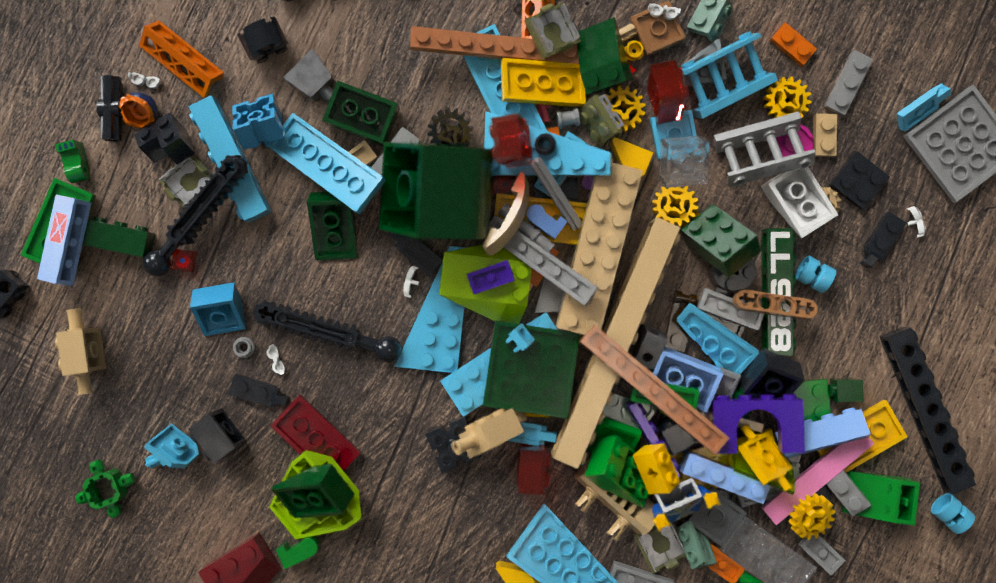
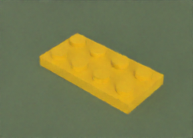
M503 58L501 60L502 102L582 107L586 103L585 87L579 64Z
M882 400L863 411L870 431L869 438L874 444L844 469L846 473L908 437L887 400ZM832 447L821 449L817 452L822 457Z

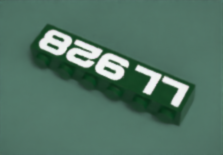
M767 228L761 230L762 292L795 297L793 296V288L796 286V277L793 275V267L796 264V257L793 254V246L796 243V236L793 233V228ZM762 297V308L768 309L770 305L769 300ZM782 301L781 309L784 312H789L790 304L787 301ZM764 314L762 319V349L765 348L782 356H793V351L796 350V340L793 338L796 319Z

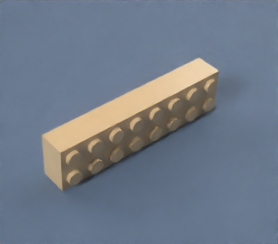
M612 162L611 176H594L571 268L599 287V289L587 306H584L564 291L556 322L557 328L583 335L593 325L602 329L643 170Z

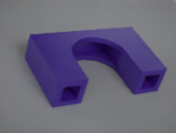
M762 394L761 398H752V395H738L739 399H730V395H717V399L712 400V424L729 437L717 454L737 453V425L739 420L747 412L757 409L766 410L774 416L778 428L779 451L782 453H805L803 399L797 398L796 394H783V398H774L773 394Z

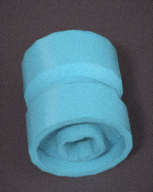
M809 255L798 266L795 277L797 281L805 285L810 283L812 289L824 293L832 284L836 276V269L826 264L820 265L819 260Z
M950 493L941 495L931 506V513L944 522L945 526L955 534L965 532L975 521L974 513L962 505Z

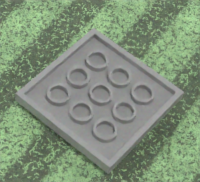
M974 85L966 88L903 136L953 203L958 202L996 173V114Z

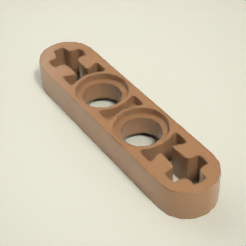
M741 290L733 296L734 306L743 311L803 320L814 317L818 311L816 303L805 298L752 290ZM744 295L745 299H754V302H747L743 305V301L739 300V298ZM762 297L769 300L770 305L768 309L760 306L759 301ZM782 301H787L790 304L789 312H784L781 309ZM807 305V308L810 309V312L806 313L805 310H796V308L804 307Z

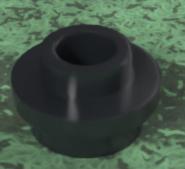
M543 133L535 140V149L541 155H550L556 149V139L551 134ZM549 141V147L544 149L543 143Z

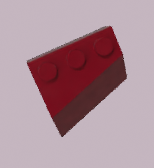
M260 532L205 565L198 573L204 583H269L281 569V566Z

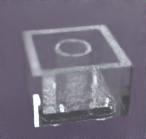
M703 136L661 139L660 180L664 186L669 188L708 184L710 143Z

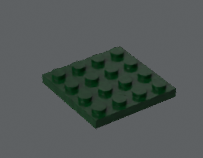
M495 321L482 406L506 410L513 408L514 411L568 419L580 334L524 325L535 338V341L522 351L520 349L514 352L513 350L517 347V344L514 340L506 343V340L510 337L509 333L520 324Z

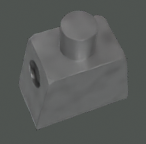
M311 49L284 78L290 85L313 101H317L322 96L329 103L333 93L331 86L335 83V80L315 51Z
M643 324L632 356L644 367L654 369L666 345L667 337L663 331Z

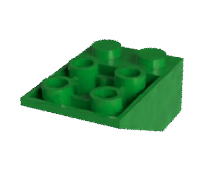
M617 436L597 438L585 477L598 487L640 507H645L648 491L632 456L636 452Z
M858 471L847 472L871 503V506L856 515L892 523L915 525L920 482L906 477ZM842 504L841 512L850 514L849 511Z

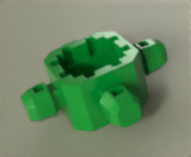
M100 459L91 462L89 467L94 476L85 480L82 486L84 491L75 496L77 503H89L90 507L97 510L106 506V512L110 518L121 515L122 509L117 501L125 498L128 493L127 487L135 483L136 478L134 474L127 473L122 475L121 471L115 468L105 471L104 468L106 467ZM107 477L108 480L112 479L111 485L113 490L116 489L117 492L114 493V497L104 500L103 497L99 498L100 491L98 488H95V485L98 484V480Z

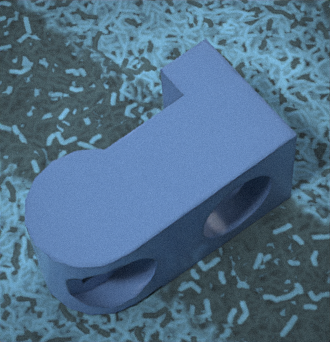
M538 204L531 205L526 212L527 220L553 240L567 223V220L561 216L556 221L545 213L544 208Z

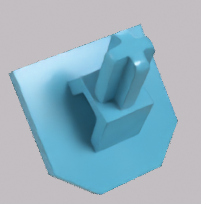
M172 423L146 443L144 447L152 453V455L145 459V466L150 468L161 464L171 468L185 469L199 455L197 443Z

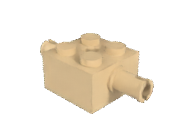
M81 308L66 310L69 329L56 333L55 345L59 350L60 357L58 366L60 371H62V376L72 374L76 376L78 395L93 393L90 374L92 371L106 369L101 328L86 329V327H83Z
M501 408L464 427L466 431L459 434L460 440L452 443L454 452L460 455L467 451L469 457L472 458L523 433L524 430L520 423L527 420L526 413L514 412L513 408L507 411Z

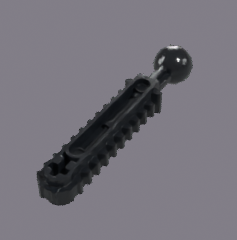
M227 155L224 160H221V166L215 168L216 173H211V179L205 180L206 185L199 188V193L194 194V200H189V206H184L185 211L179 213L180 217L178 219H174V225H167L168 232L166 236L169 239L160 250L149 252L143 259V268L146 273L156 277L163 276L169 271L171 267L170 257L180 245L194 243L192 238L198 237L196 232L203 230L201 226L208 224L207 219L212 218V213L218 211L217 206L223 205L222 200L229 198L227 194L233 193V187L238 186L239 179L243 180L245 174L248 173V162L241 158L240 155Z
M264 300L259 305H256L255 312L253 313L258 324H263L266 327L272 324L273 329H277L280 325V331L284 332L288 328V333L293 334L296 330L297 336H301L304 333L305 338L309 339L312 335L314 341L321 337V343L325 344L329 340V345L333 346L337 342V348H341L345 344V350L347 351L352 347L375 352L378 359L383 362H394L401 354V344L393 336H385L377 340L361 335V333L357 332V326L352 325L350 329L348 328V323H344L340 327V322L336 321L332 325V319L328 318L324 322V317L320 316L316 320L315 314L308 318V312L304 311L300 315V310L295 309L292 313V308L289 306L284 311V305L279 304L277 307L275 302ZM269 311L271 313H274L275 318L263 315V312Z

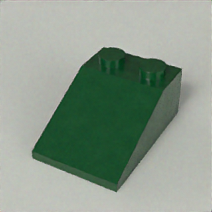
M615 17L578 31L581 40L577 44L580 73L587 94L598 93L633 80Z
M310 192L307 200V209L315 260L357 258L355 211L329 192Z
M332 464L314 466L271 488L294 518L344 514L355 494Z

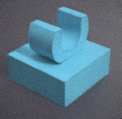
M521 323L509 333L510 337L507 338L506 343L514 340L517 347L513 351L517 352L520 349L523 351L535 341V338Z

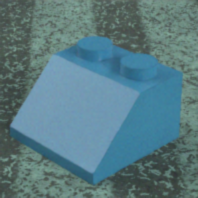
M235 282L193 289L190 309L204 336L246 329L242 299Z

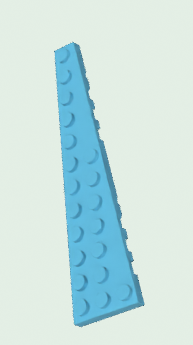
M545 504L541 506L506 555L508 559L540 583H618Z

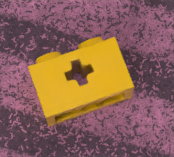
M664 443L644 445L632 455L648 494L670 493L680 483Z

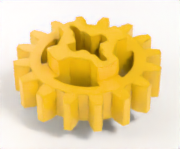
M785 77L779 79V82L772 83V87L766 90L769 95L763 98L768 101L764 108H770L768 116L774 114V118L799 112L801 118H803L802 113L805 114L809 111L806 106L812 102L807 100V97L811 95V92H805L808 86H800V79L793 82V77L788 78L787 81ZM787 97L790 100L788 103L785 101Z
M618 86L616 92L611 88L609 90L610 96L605 95L609 101L616 97V104L612 105L613 108L611 110L617 112L624 125L620 128L625 133L628 131V127L633 130L636 127L635 123H641L642 120L639 117L645 115V112L641 111V109L646 105L645 103H640L643 96L637 97L635 95L637 93L636 89L630 92L629 86L625 90ZM620 105L627 109L624 113H622V110H618ZM636 112L634 118L629 121V114Z
M669 183V189L662 186L661 194L655 193V198L658 200H652V205L656 206L652 209V212L657 214L656 217L677 225L681 229L682 223L687 225L690 223L689 218L695 219L696 215L693 212H698V206H696L698 198H693L695 192H688L687 185L682 189L680 188V183L676 187ZM664 199L666 205L661 209V203ZM689 203L690 208L686 213L684 207ZM671 204H679V209H677L675 206L671 208Z
M816 493L812 497L807 494L804 501L798 499L800 504L798 506L793 505L792 507L795 511L789 512V515L792 517V519L788 520L792 525L791 529L802 539L806 537L808 540L811 539L812 535L817 539L820 532L823 535L826 534L824 529L831 528L829 522L835 520L831 516L836 513L832 508L834 505L823 495L818 496Z

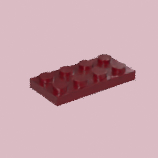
M301 394L270 425L300 455L308 450L331 456L343 471L361 453L352 442Z

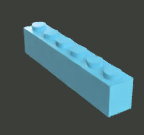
M211 95L189 106L191 110L189 116L194 125H198L201 131L198 133L204 144L208 145L210 150L208 155L213 163L220 167L221 160H224L227 155H240L241 158L247 161L218 99ZM248 163V173L245 174L243 180L239 179V185L234 186V192L228 193L231 201H235L238 207L235 209L238 217L250 223L271 213L272 210Z

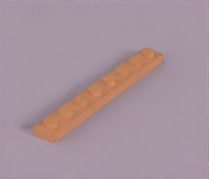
M411 26L410 50L494 59L511 58L579 64L577 44L564 52H559L543 60L533 39Z
M593 325L580 340V343L711 453L716 455L727 442L728 436L596 325Z

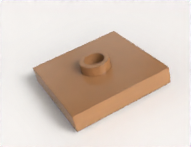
M669 0L659 4L662 7L665 5L672 7ZM648 9L630 17L631 23L636 28L637 37L643 45L646 57L686 39L677 17L673 20H667L661 14L660 17L654 18L650 15Z

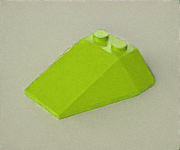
M482 245L444 252L439 295L493 321L519 324L528 304L532 267L504 247L492 256L487 255ZM506 260L509 261L515 281L473 294L467 277L468 273Z
M306 450L291 462L282 482L314 466L332 464L355 494L344 514L294 518L275 495L269 508L294 539L346 530L361 519L359 490L331 456Z

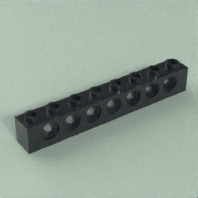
M900 327L879 336L942 490L953 495L975 486L974 471L968 466L966 452L958 442L959 435L951 425L949 420L951 418L950 413L942 403V394L935 386L933 381L934 374L925 362L926 355L918 345L916 332L911 327ZM904 346L907 347V354L905 356L902 352ZM914 365L915 373L912 375L911 367ZM923 385V392L919 394V387ZM931 405V411L927 413V407ZM937 424H939V430L936 433L935 427ZM947 444V450L943 452V447ZM955 463V469L951 471V467Z

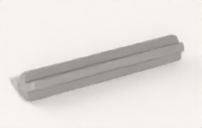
M538 157L532 160L530 166L565 220H567L572 230L579 229L582 221L542 158Z

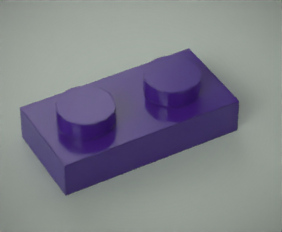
M508 260L467 274L473 294L515 281Z

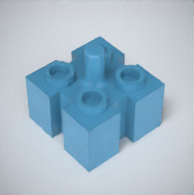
M273 93L257 98L256 102L249 103V101L232 106V115L234 117L233 131L243 150L256 148L261 144V141L268 147L269 142H276L284 138L282 113Z

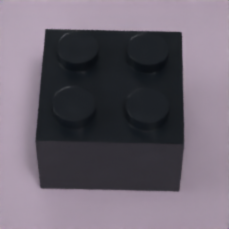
M763 348L741 374L740 380L743 394L761 398L762 394H773L774 398H783V394H793L805 381L799 362Z
M222 408L208 413L188 428L191 432L192 440L200 444L204 449L205 457L209 461H213L214 464L247 442Z

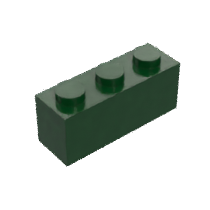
M94 217L93 221H87L82 245L139 257H145L146 254L152 251L155 233L148 232L149 228L136 225L135 229L128 228L127 223L115 221L114 225L107 224L108 219Z

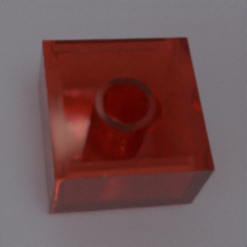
M676 60L650 65L647 92L657 124L681 120L683 112L686 110V99L689 98V91L687 85H683V72L681 67L678 68Z
M517 113L491 118L492 125L489 126V132L494 140L492 156L496 163L507 168L530 165L533 156L529 121Z
M519 443L518 494L544 495L545 488H549V475L545 469L550 466V454L544 445L534 446Z

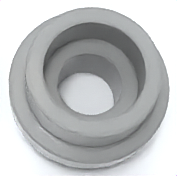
M240 337L233 344V351L240 358L251 356L255 349L254 342L248 337ZM243 343L248 347L246 351L241 349Z

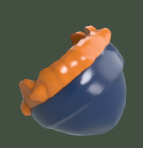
M133 92L127 94L126 97H121L119 108L121 109L125 124L134 128H146L157 120L158 109L155 100L151 96L141 92Z

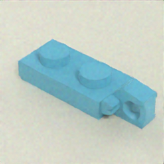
M941 83L897 113L899 129L907 131L939 109V103L951 95V88Z
M525 421L520 423L524 432L507 440L539 446L544 445L545 441L556 443L557 432L547 431V426Z

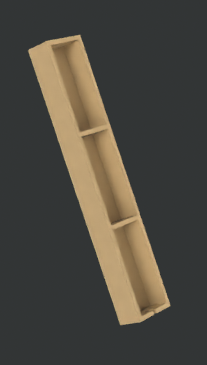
M658 217L648 223L603 329L606 335L627 352L630 345H634L639 333L636 331L639 324L643 325L647 313L645 309L648 304H652L655 298L654 288L656 284L660 285L664 273H661L663 267L668 265L672 258L671 248L673 245H677L681 236L678 233L680 230L679 226ZM594 353L569 408L568 419L565 418L556 443H554L551 450V455L554 459L577 469L580 464H584L588 453L585 451L588 444L592 445L596 433L594 429L597 424H601L605 415L602 412L605 404L609 405L613 396L611 389L614 384H618L621 378L619 374Z

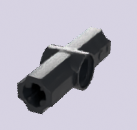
M101 76V99L97 101V113L101 118L100 129L101 140L118 142L122 138L123 116L119 108L122 97V78L119 76Z

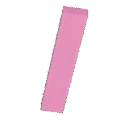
M867 437L832 447L790 482L792 488L785 492L782 489L761 508L775 525L779 524L789 515V512L795 510L792 507L793 505L798 506L800 504L798 499L804 501L807 494L811 497L874 444L873 441Z

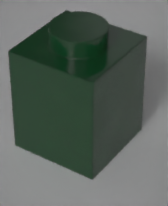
M856 378L830 379V384H828L830 400L836 402L863 401V380Z

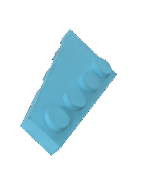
M689 303L677 317V322L701 346L703 352L709 355L719 368L722 367L741 374L759 354L758 349L692 303Z

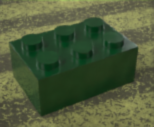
M337 80L322 121L327 126L383 146L384 142H388L400 107L396 102Z
M714 204L681 229L686 245L728 278L761 252L757 234Z

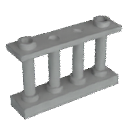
M799 112L714 135L716 153L725 152L732 172L727 173L728 187L742 186L751 181L799 168L805 169L814 165L815 150L804 151L797 134L801 126ZM787 134L796 154L783 157L775 137ZM766 140L774 160L762 163L754 143ZM746 146L753 166L740 169L733 149Z

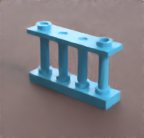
M751 31L739 36L740 40L696 62L694 60L688 61L682 65V69L677 71L678 75L685 76L688 74L699 101V107L693 109L696 118L703 119L778 81L775 73H767L763 70L752 41L760 38V33L752 34ZM742 46H745L755 72V79L749 82L744 79L734 51ZM725 55L737 83L735 85L736 88L731 91L726 90L715 60ZM705 65L708 67L718 92L717 98L711 101L707 99L696 73L697 69Z

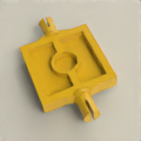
M749 424L743 426L741 430L748 440L740 445L738 450L748 462L757 478L763 485L771 481H778L784 492L792 488L785 475L793 467L784 454L778 450V446L769 433L765 432L755 435Z

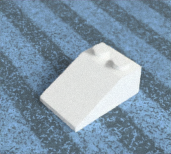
M809 167L781 173L761 186L771 204L800 238L805 237L838 215Z

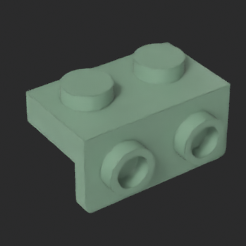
M701 0L687 25L688 31L707 36L709 41L713 43L721 35L723 25L733 12L731 1Z
M687 521L677 528L691 569L713 566L717 563L708 537L695 528L692 521Z

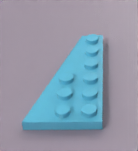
M485 111L484 149L494 150L493 176H518L520 172L524 173L525 176H537L530 164L532 160L538 157L542 158L552 176H611L612 153ZM543 133L551 134L557 143L555 151L547 156L539 154L535 149V140ZM549 141L543 143L544 149L549 147Z
M450 246L448 251L463 249L465 247ZM443 262L395 367L453 373L458 369L465 307L439 295Z

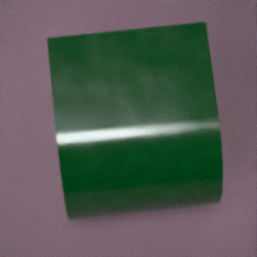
M384 142L382 177L386 181L381 186L379 229L414 238L486 239L489 233L494 150L433 144Z

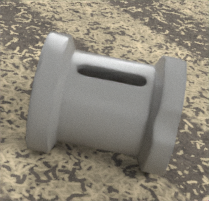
M577 107L569 111H556L559 129L569 125L580 126Z

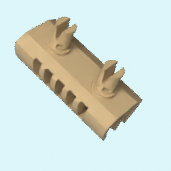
M589 458L574 475V478L586 489L575 503V506L580 507L583 504L580 510L585 513L595 499L600 500L618 518L606 532L607 535H613L612 539L615 541L619 540L627 527H630L636 534L645 535L650 532L655 525L652 512L654 504L647 498L645 507H640L595 485L585 477L590 461Z

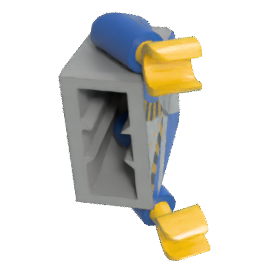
M693 477L680 482L670 493L655 494L659 503L652 507L653 521L658 531H661L663 527L670 526L668 519L670 522H675L699 511L703 500L706 502L708 509L714 505H720L717 493H711L701 485L697 486Z

